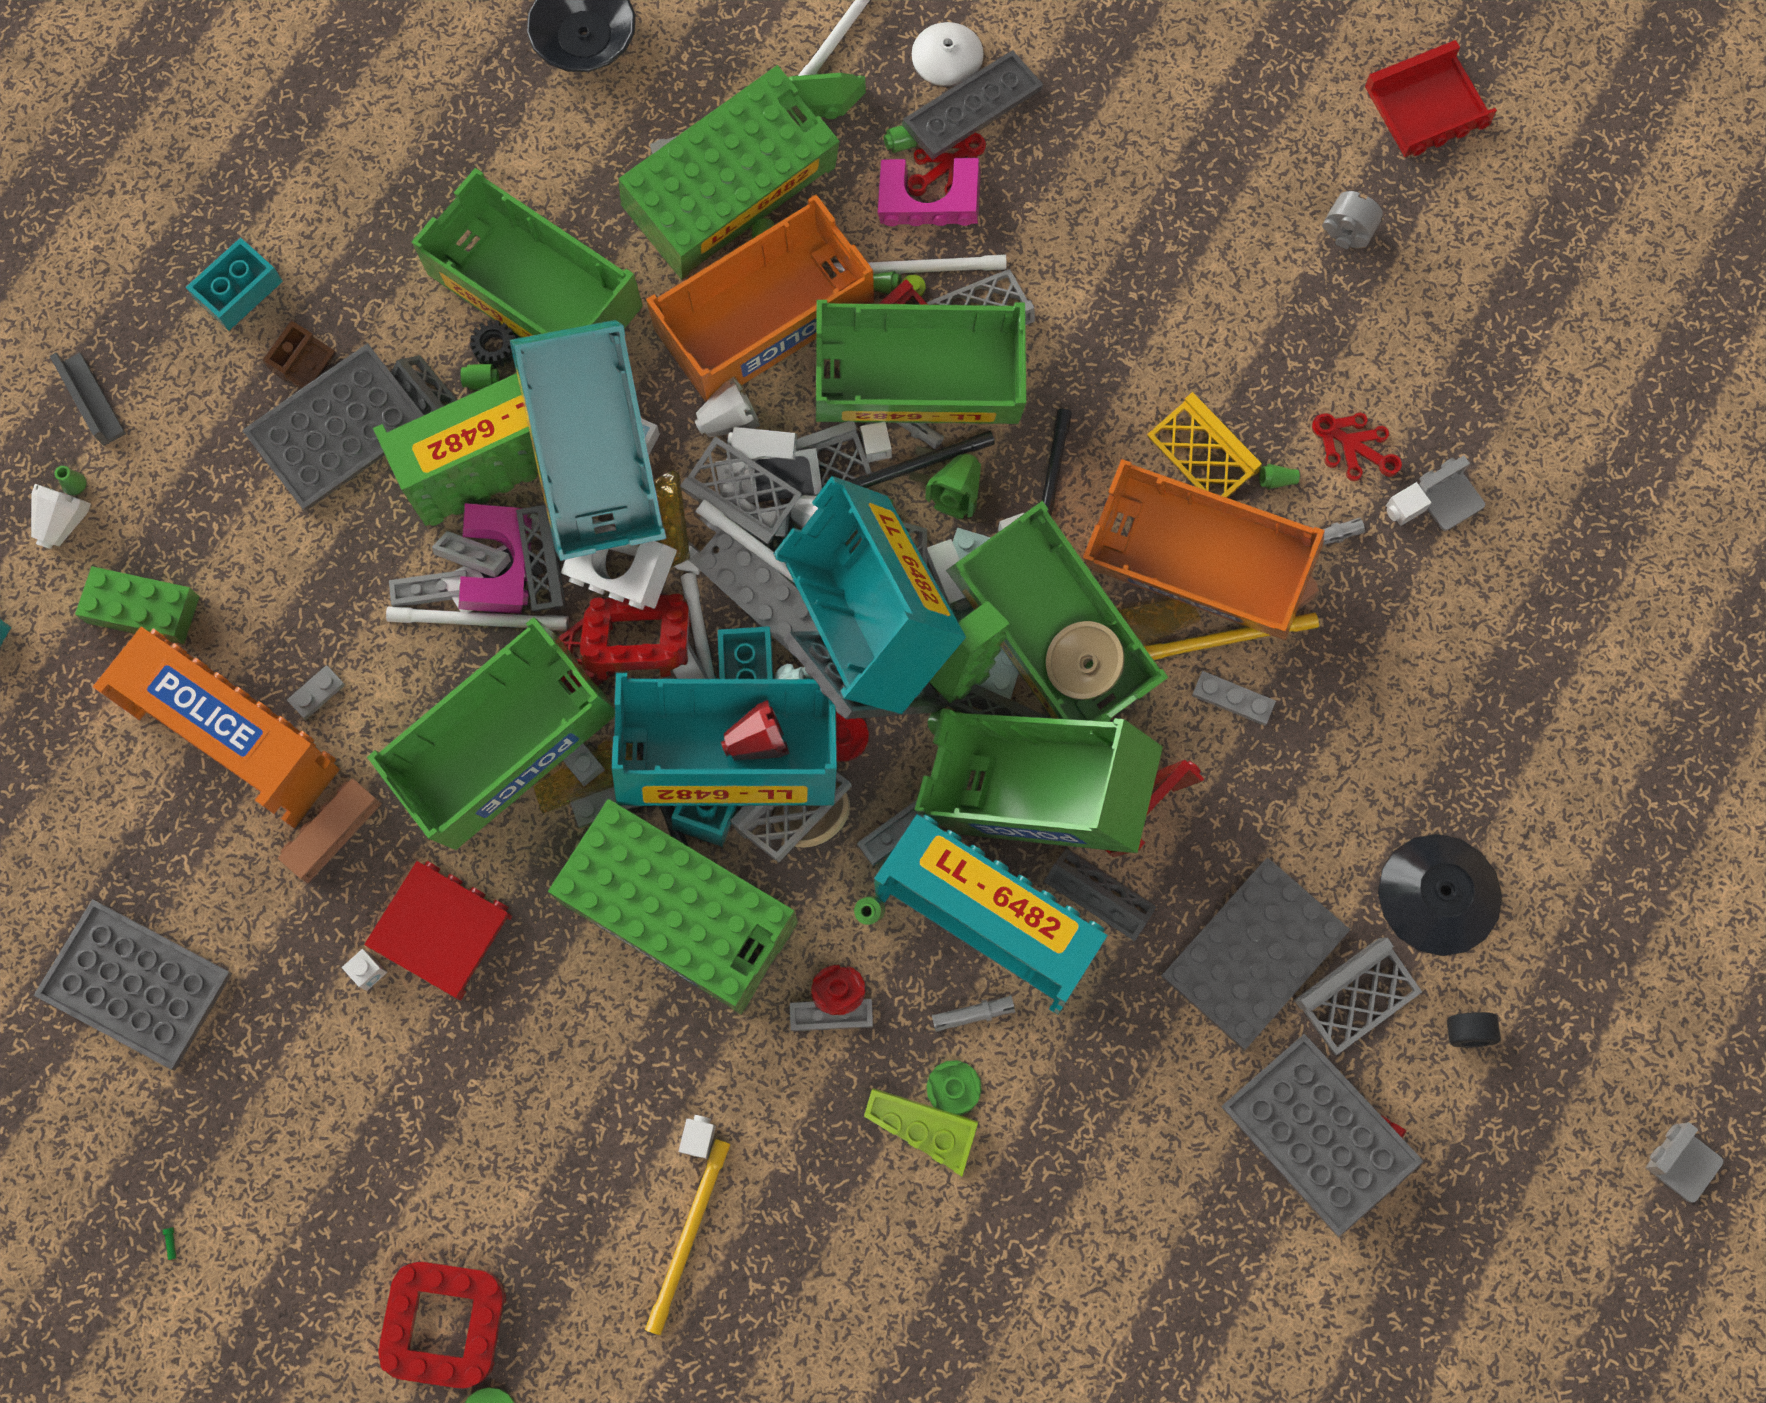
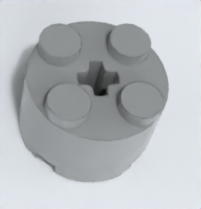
M1355 191L1341 193L1322 224L1323 229L1332 238L1336 239V245L1344 249H1348L1349 246L1354 248L1366 247L1383 216L1382 209L1370 197H1367L1366 200L1358 197L1360 193Z

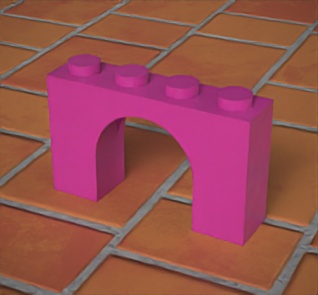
M954 158L952 187L945 197L932 203L918 202L908 195V169L905 159L881 160L878 199L880 224L887 226H897L898 224H910L912 226H920L922 224H934L937 226H944L946 224H959L962 226L978 224L981 176L979 158Z
M465 503L462 537L492 539L502 543L510 551L513 564L505 574L496 578L460 576L458 609L521 614L523 605H528V590H524V581H527L516 512L517 509L523 508ZM523 515L525 526L531 529L532 518H527V515ZM531 542L528 544L529 551L531 550Z

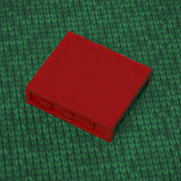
M1456 40L1369 74L1365 88L1404 157L1412 154L1413 156H1419L1429 147L1435 146L1438 148L1447 143L1451 138L1456 137L1460 139L1465 137L1473 129H1485L1492 123V119L1497 112L1496 108L1490 110L1486 108L1457 58L1460 46Z
M1184 759L1158 770L1147 815L1170 790L1175 792L1202 782L1205 778L1200 775L1201 770L1193 762H1187ZM1142 839L1140 841L1138 851L1146 843ZM1105 850L1112 857L1129 853Z
M416 861L364 945L461 1001L466 993L464 990L465 986L506 919L511 920L512 916L506 912L509 907L501 902L494 900L493 903H490L484 899L486 894L474 887L470 891L461 886L463 881L452 874H449L447 878L439 874L441 869L431 862L426 861L424 865Z

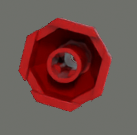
M768 700L757 704L724 733L725 740L721 741L725 755H731L734 761L781 758L790 754L787 742H783L782 739L784 735L782 728Z

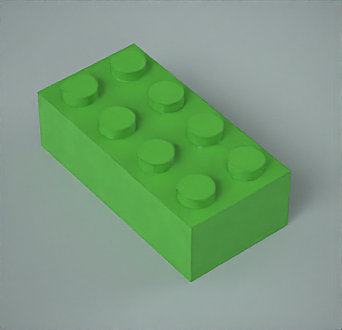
M91 566L75 615L88 624L134 634L141 626L149 632L154 628L170 642L184 644L200 596L190 587Z
M986 601L958 622L966 638L929 681L949 703L957 698L963 699L970 693L971 687L974 684L981 685L990 677L989 671L996 663L994 659L1001 651L1000 645L1007 638L1006 631L1010 623L989 601Z

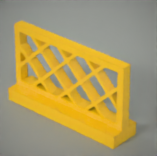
M1193 392L1185 398V401L1147 434V437L1195 487L1209 491V484H1224V493L1221 496L1226 498L1232 495L1252 476L1254 477L1259 473L1262 467V463ZM1185 410L1191 417V426H1177L1176 417ZM1161 430H1173L1172 443L1160 442L1155 435ZM1176 430L1191 431L1190 443H1175ZM1194 431H1205L1209 435L1208 444L1193 443ZM1211 438L1216 444H1211ZM1166 447H1172V453ZM1175 448H1190L1189 461L1178 460L1174 456ZM1193 448L1208 449L1207 461H1192ZM1211 449H1222L1226 453V462L1210 461ZM1229 457H1230L1234 462H1228ZM1183 465H1189V471ZM1192 466H1207V478H1195L1191 474ZM1210 466L1225 467V479H1209ZM1228 467H1239L1245 475L1239 480H1227ZM1200 483H1206V489ZM1227 484H1233V485L1227 490Z

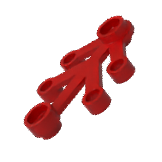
M974 133L952 147L959 149L954 154L942 153L933 160L923 149H917L914 152L916 164L924 165L927 162L940 164L924 176L920 174L912 175L908 179L909 193L913 196H922L927 191L929 184L949 171L948 183L944 188L946 196L948 194L947 190L953 184L954 158H977L982 155L986 149L985 139L980 134ZM977 144L978 147L972 148L970 145ZM923 154L925 158L918 159L917 155ZM920 185L922 188L914 189L913 186Z
M1359 412L1354 414V416L1337 419L1331 414H1320L1312 422V431L1323 440L1326 452L1324 462L1328 467L1335 468L1341 461L1340 454L1335 450L1334 438L1342 443L1348 467L1346 477L1350 481H1358L1363 474L1362 468L1358 465L1355 452L1378 465L1380 472L1387 477L1395 476L1402 467V461L1397 455L1388 454L1382 456L1362 443L1373 440L1380 443L1385 442L1389 436V430L1385 426L1347 434L1341 429L1351 426L1356 429L1365 427L1368 418L1364 413ZM1355 418H1362L1364 423H1356ZM1322 423L1327 424L1328 427H1329V429H1328V430L1322 429V428L1320 427V424H1322ZM1377 431H1383L1385 437H1379ZM1334 456L1337 459V462H1330L1328 460V457ZM1385 464L1393 465L1394 470H1388ZM1350 470L1358 471L1359 475L1352 476Z

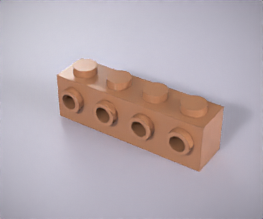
M352 778L349 782L347 781L339 787L337 795L331 801L321 806L318 811L319 814L313 821L303 825L299 836L282 848L278 859L301 880L309 883L382 803Z

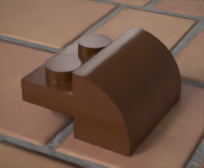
M291 320L264 357L263 363L279 378L286 382L289 381L302 389L321 376L336 352L314 338L311 332Z

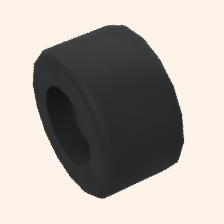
M1462 1013L1450 1016L1447 1019L1449 1044L1453 1047H1483L1494 1045L1501 1041L1498 1016L1494 1013Z

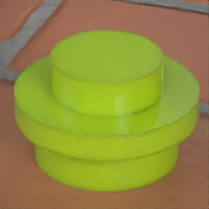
M908 275L902 280L903 282L907 279L920 296L924 294L926 286L920 276Z

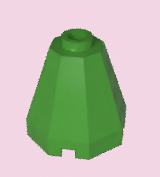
M971 454L958 455L930 478L926 486L925 499L929 503L933 500L936 503L934 508L937 511L956 519H963L965 514H968L967 517L973 516L977 506L981 464L977 458Z

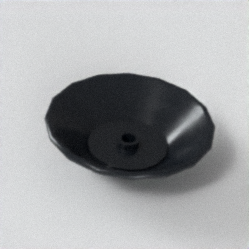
M535 0L528 13L527 35L533 50L548 65L567 72H591L610 65L626 52L635 35L636 14L630 0Z
M1440 834L1413 838L1394 850L1381 871L1378 896L1383 917L1398 938L1418 951L1439 956L1465 953L1486 940L1499 920L1502 893L1497 873L1482 852L1462 839ZM1441 887L1448 889V896L1441 893Z

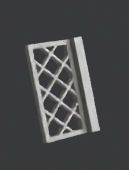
M1010 269L926 302L928 305H951L952 300L959 297L966 300L964 305H970V302L987 306H1007L1006 304L1011 297L1020 300V302H1025V325L1035 322V308L1032 302L1028 301ZM1008 278L1010 282L1008 290L996 287L998 281ZM982 288L989 291L986 299L973 296L975 290ZM993 293L1005 296L1002 304L990 301Z
M847 421L797 439L796 451L816 448L817 455L823 449L834 453L829 465L818 460L819 466L827 469L821 480L823 487L826 484L824 482L829 471L843 476L842 480L846 478L850 480L855 479V477L848 474L853 462L863 466L866 475L872 473L856 432L854 421ZM854 440L856 450L853 457L839 451L843 442ZM857 454H859L861 461L856 459ZM837 455L850 460L845 473L832 467ZM775 493L778 506H780L781 503L778 498V494Z
M716 436L689 476L680 485L683 492L700 503L704 499L722 511L727 518L767 547L802 495L801 492ZM717 445L726 450L728 460L712 462L711 453ZM730 454L735 456L736 459H731ZM709 457L710 464L704 465ZM744 462L748 465L749 475L734 477L732 464ZM729 464L732 478L716 481L714 467ZM711 468L714 482L701 483L695 479L700 470ZM751 468H753L754 470H756V471L759 472V473H754V474H752V469H751ZM767 477L770 480L771 489L756 492L753 478ZM751 479L753 492L738 495L735 481ZM733 482L735 496L724 498L719 495L717 485ZM773 482L780 487L774 488ZM715 486L716 492L710 489L709 487ZM786 490L794 495L789 504L778 506L775 492ZM772 493L775 507L760 509L757 496ZM754 496L757 510L750 512L742 510L739 499ZM736 500L737 506L730 501ZM785 509L782 515L780 516L779 510ZM776 511L778 521L772 529L762 523L761 513ZM758 514L759 520H757L751 515Z
M837 772L836 781L841 785L835 791L834 804L852 786L848 780ZM744 806L730 821L739 835L743 838H748L779 863L832 806H820L815 811H808V806H803V812L789 814V806H784V815L771 817V811L776 806ZM803 819V825L798 830L789 831V821ZM784 822V832L771 833V823ZM766 824V834L754 835L751 833L758 825ZM784 838V845L777 852L771 848V840Z
M1378 938L1294 999V1002L1304 1011L1334 1055H1338L1422 993L1417 983L1392 948L1394 946L1388 938ZM1387 956L1394 964L1392 975L1379 973L1380 962ZM1374 966V971H1368ZM1364 973L1373 975L1371 991L1358 988L1359 976ZM1378 976L1392 978L1389 994L1376 992ZM1397 979L1406 981L1413 991L1405 997L1395 995ZM1353 982L1352 987L1347 986L1348 984ZM1342 989L1352 990L1349 1006L1336 1004L1337 993ZM1357 992L1370 994L1368 1010L1355 1008ZM1376 995L1389 997L1388 1009L1383 1013L1373 1011ZM1331 998V1003L1325 1002ZM1394 998L1400 999L1398 1002L1394 1004ZM1320 1005L1330 1006L1328 1022L1319 1021L1313 1010ZM1335 1007L1349 1010L1346 1026L1333 1023ZM1354 1011L1367 1013V1022L1364 1027H1352ZM1373 1014L1379 1015L1372 1020ZM1322 1025H1327V1030ZM1332 1027L1346 1029L1345 1041L1338 1046L1331 1039ZM1351 1030L1357 1031L1356 1033L1351 1035Z

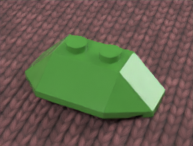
M829 73L788 77L798 89L799 97L816 117L819 115L827 119H835L838 116H843L866 93L865 76Z

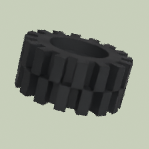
M491 320L487 321V326H484L482 322L479 324L481 329L475 328L473 330L475 336L471 335L470 337L472 352L480 364H493L494 368H496V365L503 367L505 366L504 362L510 363L512 361L511 357L513 354L510 340L516 339L512 329L508 328L507 324L503 323L501 325V322L495 320V324ZM497 337L503 340V346L498 351L489 352L485 349V344L489 339Z

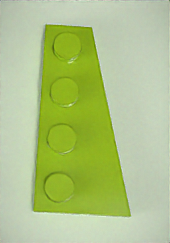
M875 1088L872 1089L864 1117L893 1135L904 1139L908 1144L925 1152L940 1164L946 1165L961 1177L963 1176L978 1121Z

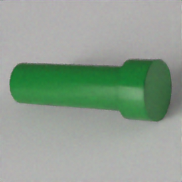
M174 1227L163 1229L168 1260L176 1259Z

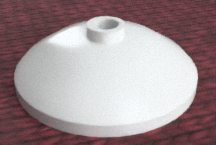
M943 22L926 28L918 35L912 48V61L918 74L926 81L937 86L953 87L980 70L983 62V47L978 36L966 26L958 23Z

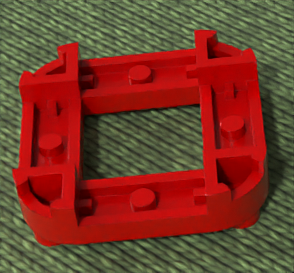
M681 594L660 595L655 609L645 605L643 610L628 605L630 599L624 598L623 602L613 598L603 599L600 597L590 601V606L584 613L580 643L583 670L595 673L597 679L607 680L609 671L660 669V676L667 677L671 676L670 670L682 664L687 665L688 635L691 624L689 608ZM662 619L660 644L609 646L610 631L613 630L614 622Z
M414 1262L401 1267L391 1283L378 1349L381 1369L396 1379L452 1388H469L481 1383L491 1373L495 1364L493 1360L503 1305L506 1303V1292L500 1280L489 1271L430 1262ZM421 1292L474 1299L463 1357L410 1349Z

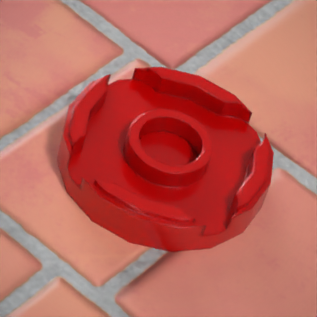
M836 712V761L848 762L856 759L865 751L868 745L869 732L866 722L862 718L845 719Z
M840 965L826 967L817 973L813 979L811 986L812 1000L815 1006L824 1013L845 1015L853 1012L862 1004L865 998V982L861 974L852 967L847 966L845 968L840 967Z

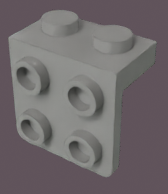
M1465 456L1457 460L1453 457L1441 465L1442 469L1435 473L1431 470L1420 478L1419 486L1431 501L1427 510L1443 531L1451 529L1485 507V502L1464 475V471L1470 464Z
M1687 1122L1674 1124L1668 1130L1666 1140L1652 1152L1651 1160L1645 1168L1691 1203L1696 1202L1723 1165V1159L1694 1136L1698 1129Z

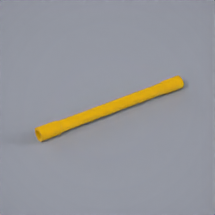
M1314 612L1295 616L1289 632L1318 628L1319 620L1317 614ZM1246 627L1165 644L1144 646V648L1153 660H1158L1167 656L1271 635Z
M715 1139L704 1175L662 1289L647 1322L645 1330L660 1336L662 1334L676 1288L719 1171L723 1167L731 1145L718 1139Z

